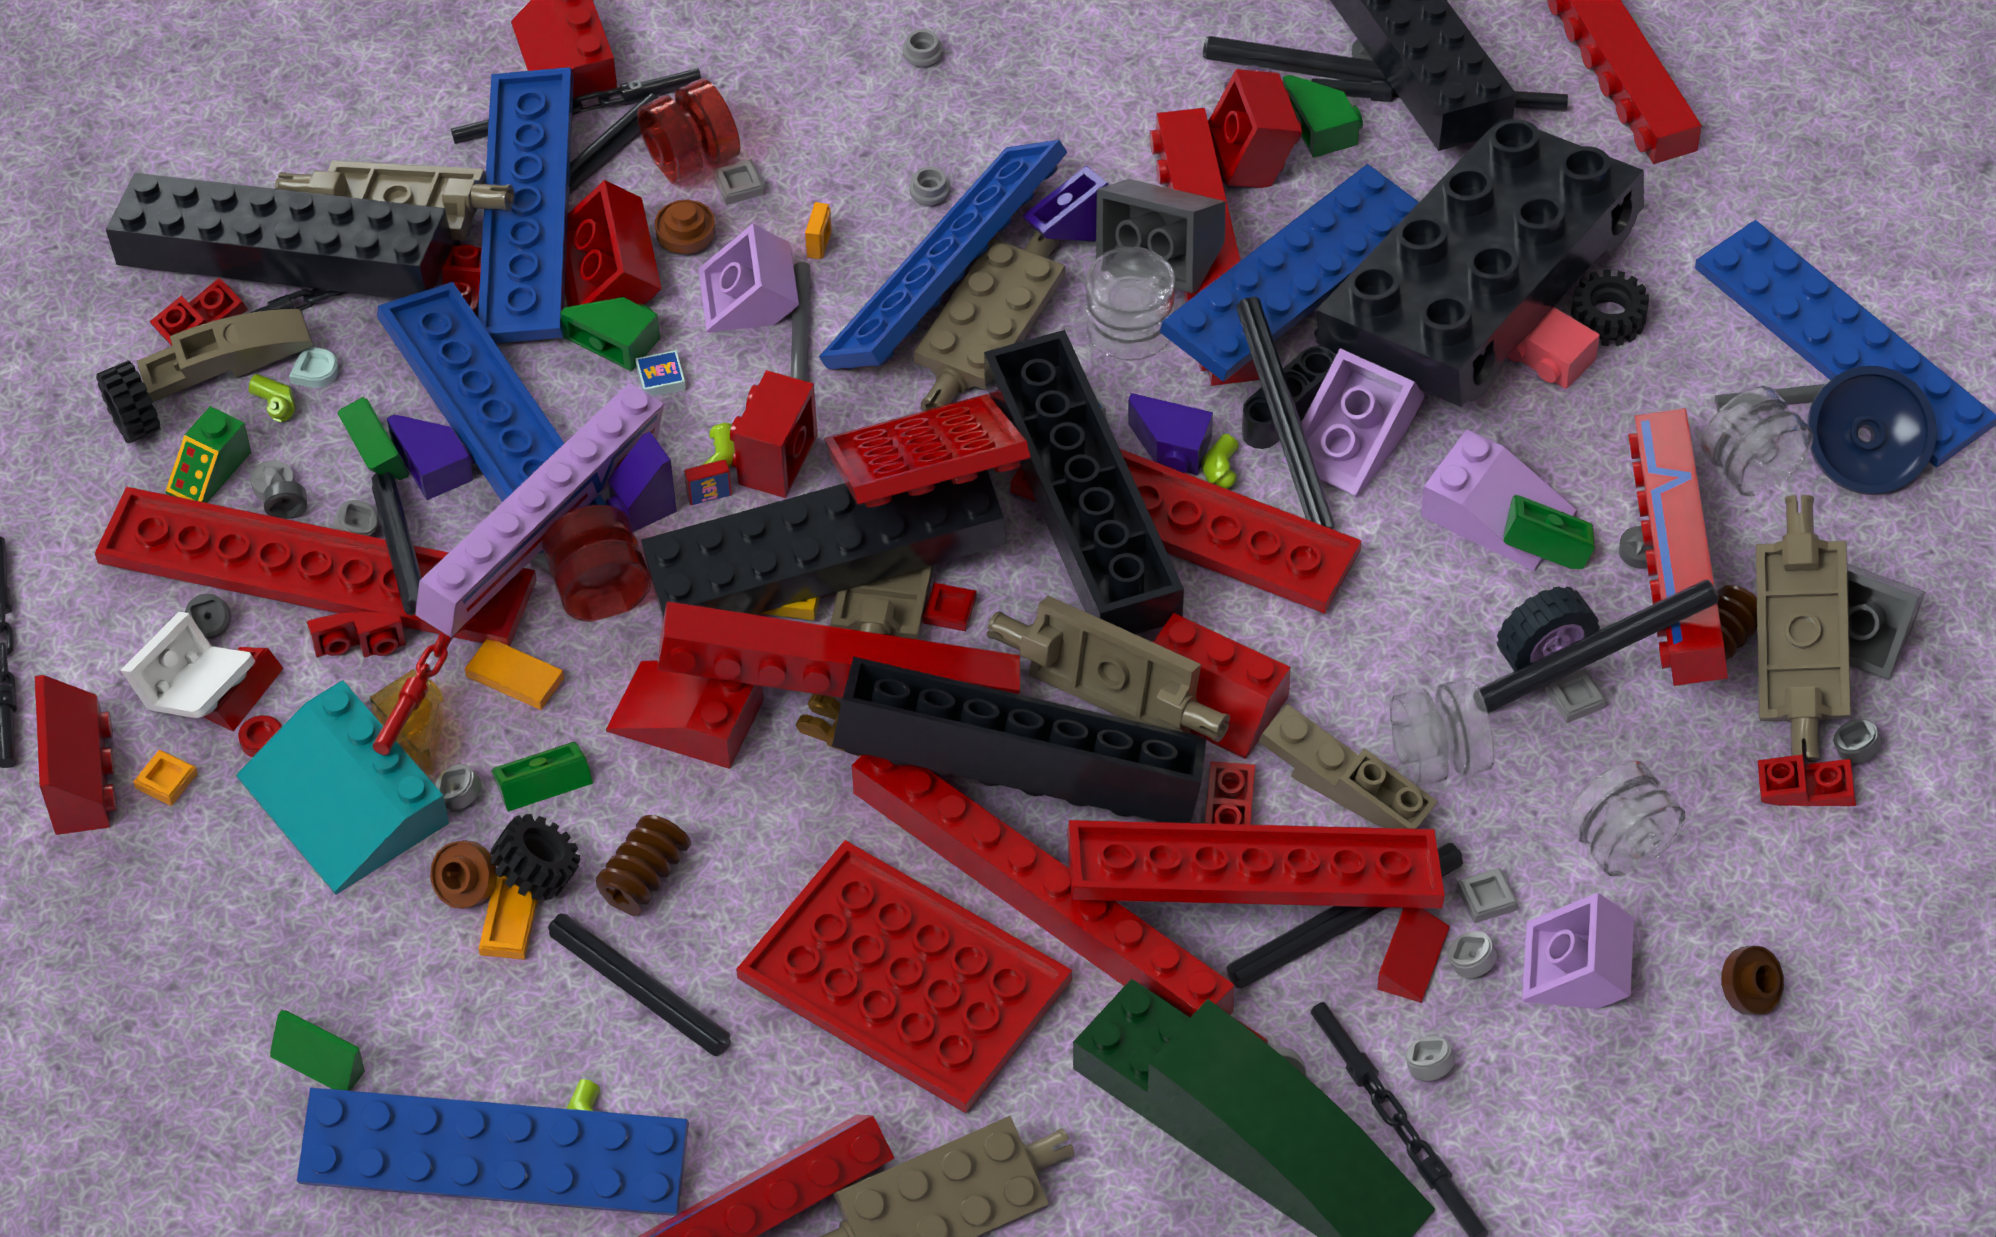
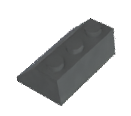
M1132 179L1098 188L1096 269L1190 293L1197 292L1225 242L1226 201Z
M1848 564L1850 665L1889 680L1913 629L1926 592Z

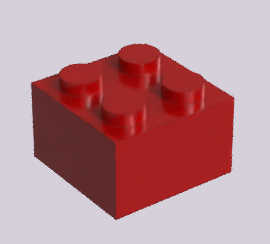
M1235 69L1208 120L1216 157L1228 186L1254 188L1272 186L1278 174L1284 169L1285 161L1294 145L1300 140L1302 132L1300 121L1297 120L1291 105L1289 93L1285 89L1280 74L1275 72Z
M766 370L758 385L754 384L751 387L746 401V409L742 417L736 416L730 429V440L734 442L735 449L732 466L737 469L738 485L783 498L787 497L818 436L814 383Z

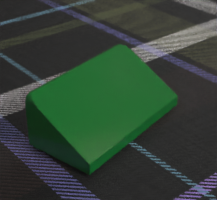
M363 396L338 411V416L368 469L381 475L388 471L398 480L409 477L408 475L410 474L367 398L365 399Z
M1514 494L1505 525L1503 542L1564 567L1583 569L1595 549L1592 523Z
M574 741L494 767L491 770L508 812L593 784L587 759Z
M287 1010L280 1011L276 1021L270 1057L331 1089L351 1091L365 1072L359 1047Z

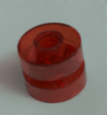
M705 78L677 89L675 101L671 97L664 95L638 108V124L646 148L654 163L669 182L674 185L701 174L703 162L709 167H716L740 154V138L733 116L719 91Z
M608 505L582 507L560 517L546 531L542 540V550L551 575L554 578L563 608L569 616L581 621L594 622L629 612L641 603L648 594L651 587V576L642 552L638 548V542L630 520L622 510Z

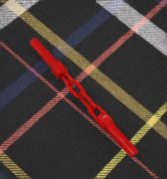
M467 623L464 626H462L455 634L461 633L464 630ZM441 632L435 644L428 646L424 650L416 664V676L410 677L405 681L399 693L397 704L372 745L378 754L387 755L390 752L413 710H417L429 690L426 683L429 677L438 674L448 657L447 647L453 636L450 638ZM434 651V656L439 659L434 668L430 670V665L425 662L430 653Z

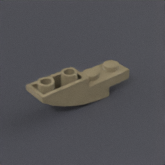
M300 309L259 311L212 321L170 336L171 347L137 360V365L143 383L147 387L148 395L151 396L154 402L229 370L232 371L236 378L314 345Z
M1289 704L1283 707L1262 733L1258 741L1294 767L1291 774L1292 778L1378 826L1384 828L1417 829L1438 802L1364 748L1359 755Z

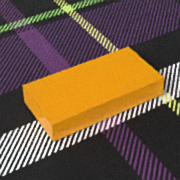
M488 639L485 640L464 668L466 677L539 710H542L564 680L563 670L501 642Z
M497 875L496 886L490 896L478 948L479 954L482 956L525 960L538 900L532 899L531 892L529 891L525 896L519 894V887L515 884L509 888L505 884L508 878L506 876L498 877Z

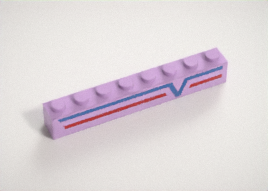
M629 382L419 581L415 615L451 638L608 486L610 476L643 434L651 432L655 439L658 438L664 403Z

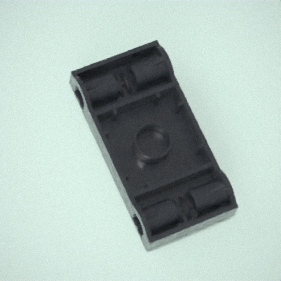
M1502 116L1316 309L1319 346L1326 347L1335 354L1340 349L1410 379L1417 384L1420 390L1462 407L1467 400L1470 402L1478 400L1493 384L1502 362L1605 250L1612 251L1623 244L1630 234L1639 212L1644 208V170L1609 157L1606 152L1599 148L1580 146L1541 131L1529 121Z

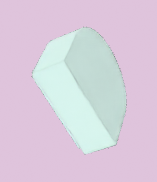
M309 347L302 350L289 375L291 384L311 388L329 385L338 376L337 359L332 352L326 349Z

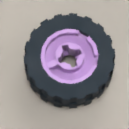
M1560 586L1553 587L1551 590H1543L1538 592L1537 595L1529 597L1522 605L1516 607L1511 612L1512 614L1504 620L1501 630L1498 631L1497 637L1499 640L1497 641V647L1512 669L1516 671L1599 631V620L1577 590L1574 591L1571 587L1567 586L1565 588Z

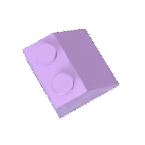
M753 223L698 268L706 331L709 333L775 325L799 306L790 242Z
M1597 892L1526 922L1522 1001L1599 1009L1630 997L1634 917Z

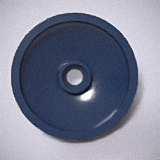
M1860 366L1840 373L1822 387L1809 410L1807 440L1815 462L1829 479L1852 492L1878 495L1904 487L1925 469L1936 444V419L1928 398L1910 378L1886 367ZM1860 428H1866L1870 431L1871 439L1869 442H1864L1859 438L1858 431Z

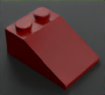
M658 660L641 661L606 728V732L730 769L764 701L763 686L657 670Z

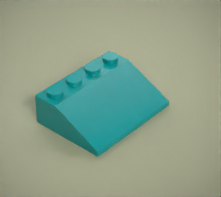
M344 680L304 703L236 774L238 780L335 895L449 824L444 795L397 741H395L387 755L378 754L373 749L372 745L383 725Z

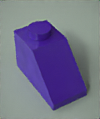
M1085 166L1022 216L1029 225L1046 239L1095 241L1097 189L1109 184L1088 166Z
M1131 393L1128 399V424L1153 461L1183 473L1198 475L1203 457L1206 455L1212 439L1213 412Z
M395 414L387 417L391 441L426 500L473 481L471 465L475 464V461L470 456L466 445L460 442L450 426Z
M645 433L608 479L610 498L606 499V504L614 514L615 522L623 521L631 533L677 512L671 460L652 433Z

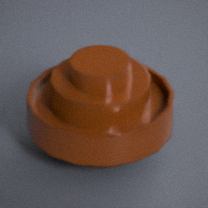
M686 199L669 203L658 212L655 218L656 239L663 248L673 253L692 254L701 251L713 241L716 234L714 214L708 206L699 201Z
M462 840L446 844L436 853L431 863L430 879L433 890L441 901L450 907L464 909L480 905L491 896L496 886L497 874L495 872L496 866H493L490 861L492 856L485 847L474 841Z

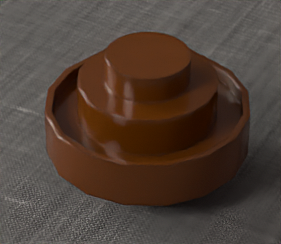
M1745 946L1732 951L1726 958L1721 972V985L1726 1000L1734 1010L1743 1015H1762L1772 1011L1780 1002L1784 990V975L1780 962L1771 951L1762 946Z

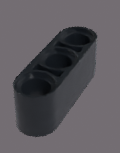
M1309 347L1283 368L1300 421L1304 419L1336 357L1326 347ZM1262 387L1244 403L1242 415L1243 440L1249 446L1257 449L1270 448L1279 441Z

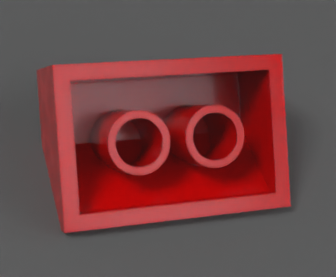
M530 0L512 19L511 25L527 71L571 67L574 76L573 99L592 92H604L618 88L614 57L593 0Z
M604 180L568 213L565 295L568 307L621 297L638 305H645L662 289L642 197Z
M1173 613L1153 643L1200 663L1201 668L1196 693L1197 702L1230 716V721L1227 723L1229 724L1228 730L1219 742L1192 729L1190 733L1206 737V741L1246 759L1259 741L1262 733L1289 697L1291 667Z
M45 675L34 676L39 784L55 835L110 828L109 812L117 811L114 784L107 783V775L115 774L112 748H105V739L113 738L110 712L101 711L98 697L94 693Z

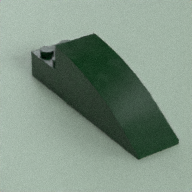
M1131 978L1073 1041V1069L1317 1237H1413L1435 1211L1431 1203L1362 1128L1322 1090L1262 1039L1209 999L1191 1017H1188Z

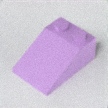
M1340 349L1301 423L1319 479L1358 498L1406 434L1425 395L1417 384L1410 379ZM1284 456L1281 462L1288 465Z
M1466 429L1424 485L1421 516L1535 571L1543 558L1503 542L1505 525L1514 494L1571 516H1575L1577 510L1504 446Z

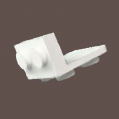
M178 612L120 671L147 710L200 718L210 714L217 707L218 700L231 687L239 684L246 677L247 671L255 663V659L250 652L211 646L191 615Z

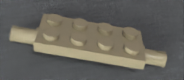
M332 160L328 171H314L313 175L280 172L278 174L279 178H276L275 189L445 208L452 240H465L474 214L478 209L510 211L515 199L512 185L485 184L486 174L484 169Z
M1035 230L1033 237L1024 250L994 238L988 242L989 247L986 252L976 259L914 351V362L929 368L936 378L935 384L921 401L920 405L923 411L952 404L959 392L964 393L965 390L974 386L987 391L984 377V352L1022 342L1065 278V265L1048 259L1052 251L1058 246L1059 239H1046L1045 237L1041 239L1042 235Z
M1791 495L1785 498L1787 534L1782 537V541L1773 544H1756L1760 721L1790 722L1791 756L1803 754L1804 758V744H1806L1808 762H1817L1820 760L1818 722L1822 720L1851 719L1846 541L1820 540L1818 535L1814 534V497L1801 495V513H1798L1797 496Z
M934 565L838 591L830 626L919 640Z
M1049 595L1039 602L1037 618L1031 625H1026L1000 611L996 612L989 621L988 629L990 630L987 631V637L1019 650L1020 656L1031 661L1030 676L1114 715L1189 734L1192 729L1212 738L1216 742L1221 741L1228 730L1229 715L1222 714L1197 702L1196 693L1201 668L1200 663Z
M1010 1115L833 1193L841 1210L843 1221L839 1223L840 1228L820 1237H977L1048 1205L1047 1198L1037 1178V1172L1067 1158L1074 1157L1073 1146L1069 1144L1055 1151L1052 1150L1053 1146L1069 1140L1067 1133L1062 1128L1058 1129L1055 1133L1025 1145L1021 1141Z

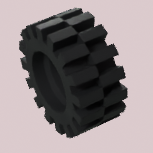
M1610 269L1603 270V276L1599 277L1597 271L1590 273L1589 280L1583 277L1579 281V286L1575 287L1571 316L1600 334L1599 338L1602 339L1601 346L1609 347V340H1614L1616 346L1623 345L1624 337L1629 342H1632L1636 338V333L1640 335L1643 332L1647 319L1649 295H1645L1646 288L1643 284L1637 286L1638 279L1634 276L1626 280L1625 272L1619 270L1617 276H1611ZM1601 302H1613L1624 307L1625 311L1619 314H1606L1597 310L1594 306Z
M127 360L96 374L97 384L102 392L103 401L106 403L107 410L126 443H132L161 430L157 411L152 404V398L148 395L147 387L142 382L141 376L136 371L133 363Z
M525 814L523 818L518 815L512 821L510 820L491 848L490 854L493 855L490 859L491 864L498 866L495 871L498 877L506 876L508 878L505 884L509 888L515 884L519 887L518 893L523 896L529 891L531 892L532 899L539 900L543 895L545 900H550L554 895L557 897L578 869V863L581 860L580 855L576 854L578 847L576 843H568L571 836L566 831L560 834L557 831L559 825L552 822L548 826L545 824L546 818L538 816L534 821L532 814Z

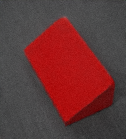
M239 647L237 649L250 652L255 659V663L247 671L246 677L239 684L231 687L218 700L217 707L203 718L231 731H235L284 669L269 648Z
M1403 908L1379 971L1377 990L1422 1003L1450 926L1423 908Z

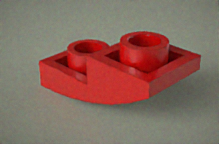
M453 245L442 269V285L453 282L478 318L482 248L473 245Z
M219 277L189 303L181 295L154 317L150 324L172 346L170 336L212 321L241 315L248 308Z
M371 611L348 612L306 621L317 658L327 654L330 656L341 655L350 647L357 645L360 646L364 658L372 655L386 656L394 652L398 647L406 645L402 622L398 614Z
M1803 754L1757 760L1760 794L1763 803L1778 806H1856L1850 759L1805 764Z
M1210 761L1205 823L1251 825L1255 764Z

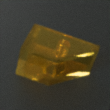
M414 669L370 696L373 715L383 726L399 700V693L405 681L410 677L416 676L417 672ZM430 679L426 683L429 689L426 697L421 702L419 708L413 710L396 740L426 776L434 772L444 722L441 708L444 698L440 689Z

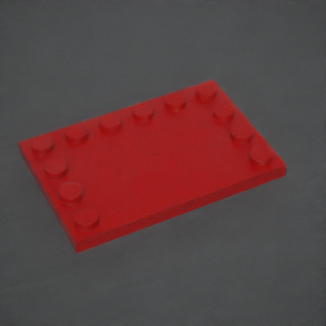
M988 394L824 438L828 455L856 503H865L866 507L884 505L892 500L891 495L906 491L912 496L925 494L935 489L934 484L950 479L953 484L969 482L978 477L977 472L994 468L995 472L1013 470L1021 466L1020 460L1031 458L1026 439Z
M846 840L843 841L736 968L737 979L966 1114L1072 981V969Z

